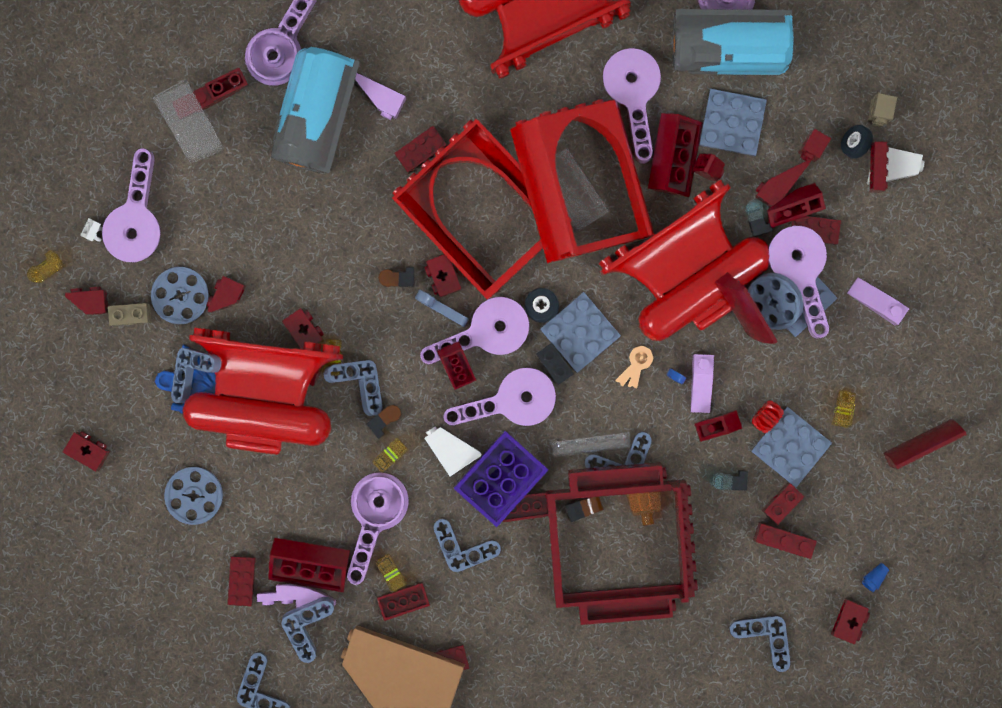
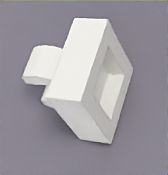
M88 218L81 236L90 241H93V239L101 241L102 239L97 237L96 233L102 231L103 227L100 226V223Z

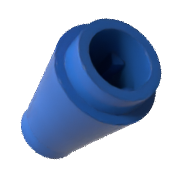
M880 563L863 577L862 584L871 592L878 590L889 569Z

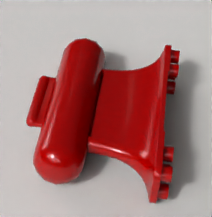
M459 0L461 8L470 16L480 17L494 10L497 11L502 24L504 42L501 55L490 65L493 74L497 73L499 79L510 74L508 67L512 65L515 66L516 70L526 67V58H529L530 55L590 26L593 27L600 23L603 29L613 24V16L617 15L619 20H623L629 17L631 12L630 0Z
M721 179L709 187L713 193L711 196H708L705 190L693 198L697 205L691 211L638 247L636 246L630 251L624 245L614 252L618 257L616 261L613 262L611 257L608 256L599 262L602 268L600 271L602 275L613 272L628 274L645 285L655 296L656 300L647 305L640 312L638 318L642 333L653 341H662L669 338L692 321L699 330H704L732 311V308L715 282L727 272L745 286L770 267L769 245L764 240L758 237H748L733 247L729 242L722 226L720 209L723 197L731 187L729 184L724 185Z
M194 328V333L189 335V340L201 345L209 354L217 355L221 359V368L215 373V393L196 392L185 401L183 418L191 428L227 434L226 446L228 448L274 455L280 453L282 442L317 446L329 437L331 420L327 413L317 407L304 406L308 386L315 373L323 365L343 359V354H339L340 346L323 344L321 352L322 344L304 342V350L241 343L230 340L231 332Z

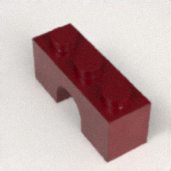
M758 523L753 540L754 542L808 559L812 558L817 542L814 539L762 523Z

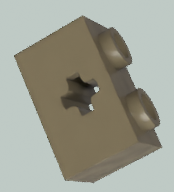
M880 93L874 96L871 101L867 121L872 122L873 126L883 127V124L886 125L892 121L897 97Z
M150 304L108 306L109 326L151 323Z

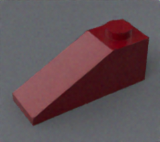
M805 161L770 178L766 183L762 181L755 190L758 192L755 197L768 207H772L785 197L810 162Z
M815 183L794 190L767 210L771 228L826 209L823 193Z

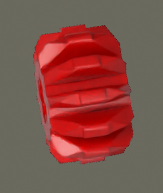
M772 400L767 401L753 416L752 424L759 431L768 433L782 418L784 410L776 402L774 403Z

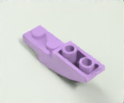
M277 584L276 592L257 594V602H262V605H272L274 601H282V604H291L293 600H296V608L321 597L331 598L334 601V606L336 605V600L329 595L301 585ZM322 604V608L325 607L327 610L329 608V605L326 606L325 604Z

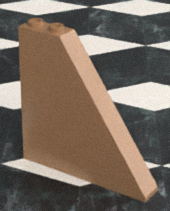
M358 625L354 630H350L347 638L350 641L349 646L344 648L341 658L344 659L342 665L373 708H451L465 664Z

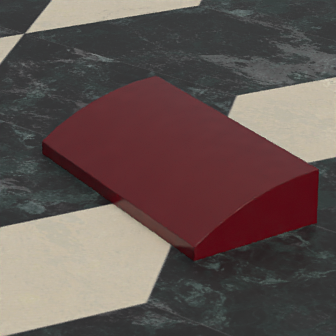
M728 272L715 281L749 337L768 344L778 342L744 285Z
M950 419L883 454L890 467L899 469L967 434L956 421Z

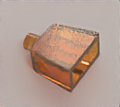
M660 492L626 494L633 516L641 515L643 526L654 524L652 513L660 512Z

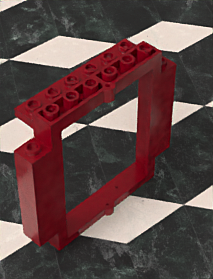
M661 462L568 470L569 489L546 491L556 608L579 606L581 625L673 618V611H676V602L672 599L680 598L681 603L689 602V597H695V591H698L697 579L693 577V572H696V561L692 560V553H695L694 541H691L690 535L694 534L693 522L690 523L689 515H692V504H688V496H691L690 485H687L685 479L663 481V479H666V468H662ZM661 491L674 492L681 584L563 593L555 500Z

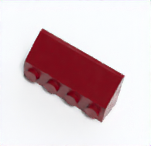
M661 113L648 189L690 197L694 175L692 169L697 158L703 122L680 114Z
M274 538L269 558L268 580L344 592L350 550Z

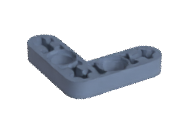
M422 290L418 291L415 297L417 301L463 327L466 326L469 321L467 317L442 304Z
M181 348L177 353L171 392L172 400L175 403H185L190 397L194 369L208 373H217L221 368V359L217 355L191 348ZM200 356V359H201V360H200V364L198 365L197 360H198V357ZM183 371L185 372L184 380L182 379Z
M366 360L336 364L325 368L323 376L329 383L358 379L362 407L366 415L375 416L382 411L378 374L374 362ZM349 366L352 367L354 371L352 377L348 376L346 372ZM369 367L370 369L369 371L360 372L359 368ZM340 371L341 375L331 376V372ZM368 383L373 386L372 393H368L366 390ZM370 405H375V409H370Z
M645 432L636 434L624 465L633 464L630 460L633 453L640 454L641 461L638 464H644L651 445L649 434ZM643 435L646 436L645 439L648 441L641 448L645 449L644 454L639 450H633L634 446L639 447L640 442L637 439L638 437L642 438ZM594 454L587 456L585 459L586 468H590L588 460H592L593 457L597 458L596 462L602 464V460L606 461L603 467H607L609 464L615 466L622 465Z
M439 519L434 524V532L448 567L453 572H460L495 558L500 554V544L494 540L484 542L461 552L449 521ZM440 522L448 525L445 531L447 534L451 533L452 536L446 537L443 540L440 539V536H444L441 530H437ZM447 540H452L455 543V548L451 551L444 548V543ZM489 544L498 547L495 550V554L491 552L485 553L487 558H483V553L479 549L484 547V550L489 548ZM474 550L480 554L479 560L475 562L469 559V553ZM462 554H466V560L469 565L466 566L465 562L460 564V568L452 567L451 563L454 562V558L461 560L463 559Z
M321 597L286 612L282 617V627L299 659L305 663L314 661L316 647L304 626L333 613L334 601L329 597ZM322 604L329 605V608L327 610L325 607L322 608ZM305 610H310L313 616L306 618L302 613ZM288 618H290V620H294L293 625L295 629L292 630V624L290 622L287 623ZM300 633L304 636V639L297 641L294 639V635ZM305 644H306L305 648H306L307 652H311V655H310V656H308L307 654H304V650H305V649H304L303 646H304Z
M768 616L736 620L731 623L729 631L735 638L769 635L773 667L779 672L789 669L790 656L786 624L781 617ZM777 619L778 622L782 623L778 630L779 633L783 632V635L772 637V633H776L775 627H771V624ZM749 622L750 634H747V630L740 631L739 635L733 631V628H736V624H739L740 627H747L745 623ZM754 622L762 623L763 627L760 632L752 630ZM777 638H781L784 641V646L781 649H776L773 645L774 640ZM785 651L786 654H782V659L786 661V664H783V668H780L779 665H776V662L779 661V655H774V652L781 653Z
M254 653L249 660L237 695L238 703L246 708H261L259 701L265 698L270 703L268 708H272L273 701L277 702L276 707L280 708L284 705L285 708H291L286 701L257 692L268 660L264 653ZM258 656H261V660L264 661L257 669L261 670V673L250 670V667L255 668L256 662L253 659L258 658ZM249 674L257 676L258 681L256 684L248 683L247 676ZM244 685L248 688H255L254 692L250 690L249 697L251 700H247L246 703L243 702L241 697L247 691V688H243Z

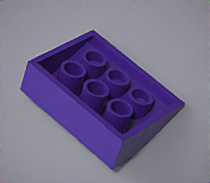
M504 430L453 488L493 525L498 527L548 469Z

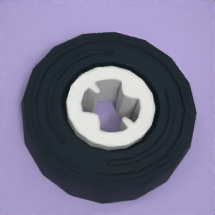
M864 125L851 127L842 138V152L852 159L862 157L872 145L873 134L871 130Z
M546 288L533 290L525 299L527 315L536 322L544 323L552 320L559 310L557 296ZM540 301H543L544 304H547V306H544V309L542 310L537 306V304L540 305Z

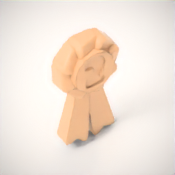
M645 346L635 347L629 356L631 365L616 379V382H620L621 386H624L631 377L628 387L633 386L637 389L641 370L650 367L653 361L651 350Z

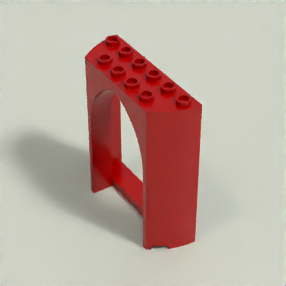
M603 99L592 102L588 106H586V103L574 106L575 108L570 110L568 107H565L551 114V111L544 112L531 120L515 122L516 126L510 129L547 263L654 236L616 100L603 102ZM571 121L582 122L596 129L614 149L621 166L638 227L637 232L581 246L576 245L555 164V154L559 138Z
M476 119L468 121L463 126L465 130L460 135L458 133L453 135L449 139L450 144L446 148L442 146L435 153L436 157L432 161L428 159L421 166L422 170L418 174L414 172L407 179L408 183L404 187L399 186L392 193L394 195L392 199L488 300L543 249L540 239L495 281L441 222L434 204V184L440 168L454 163H473L494 171L532 209L520 164Z

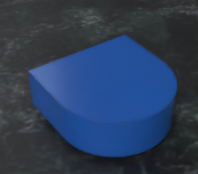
M669 369L666 374L681 385L687 379L672 369Z
M168 371L160 372L155 379L157 387L161 390L172 392L174 373Z

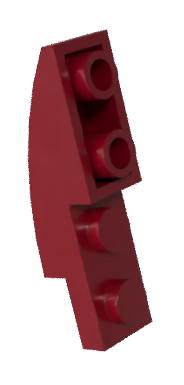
M236 68L205 83V86L172 101L171 104L179 120H182L223 101L246 87L248 83L240 68Z

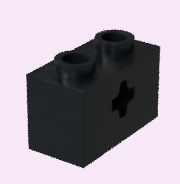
M553 343L536 353L557 385L574 375Z

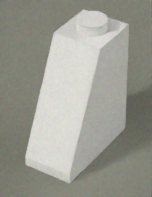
M889 148V152H887L889 162L886 166V169H888L886 181L918 175L924 167L923 155ZM870 171L867 180L868 185H870Z
M435 426L426 432L428 436L425 437V440L449 476H452L482 456L480 451L441 427L437 429Z

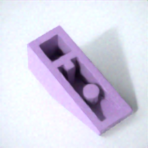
M357 73L356 82L376 108L382 112L381 116L389 120L392 117L397 119L406 97Z
M860 278L856 279L847 293L893 325H899L909 308Z
M693 355L691 412L710 413L714 355Z

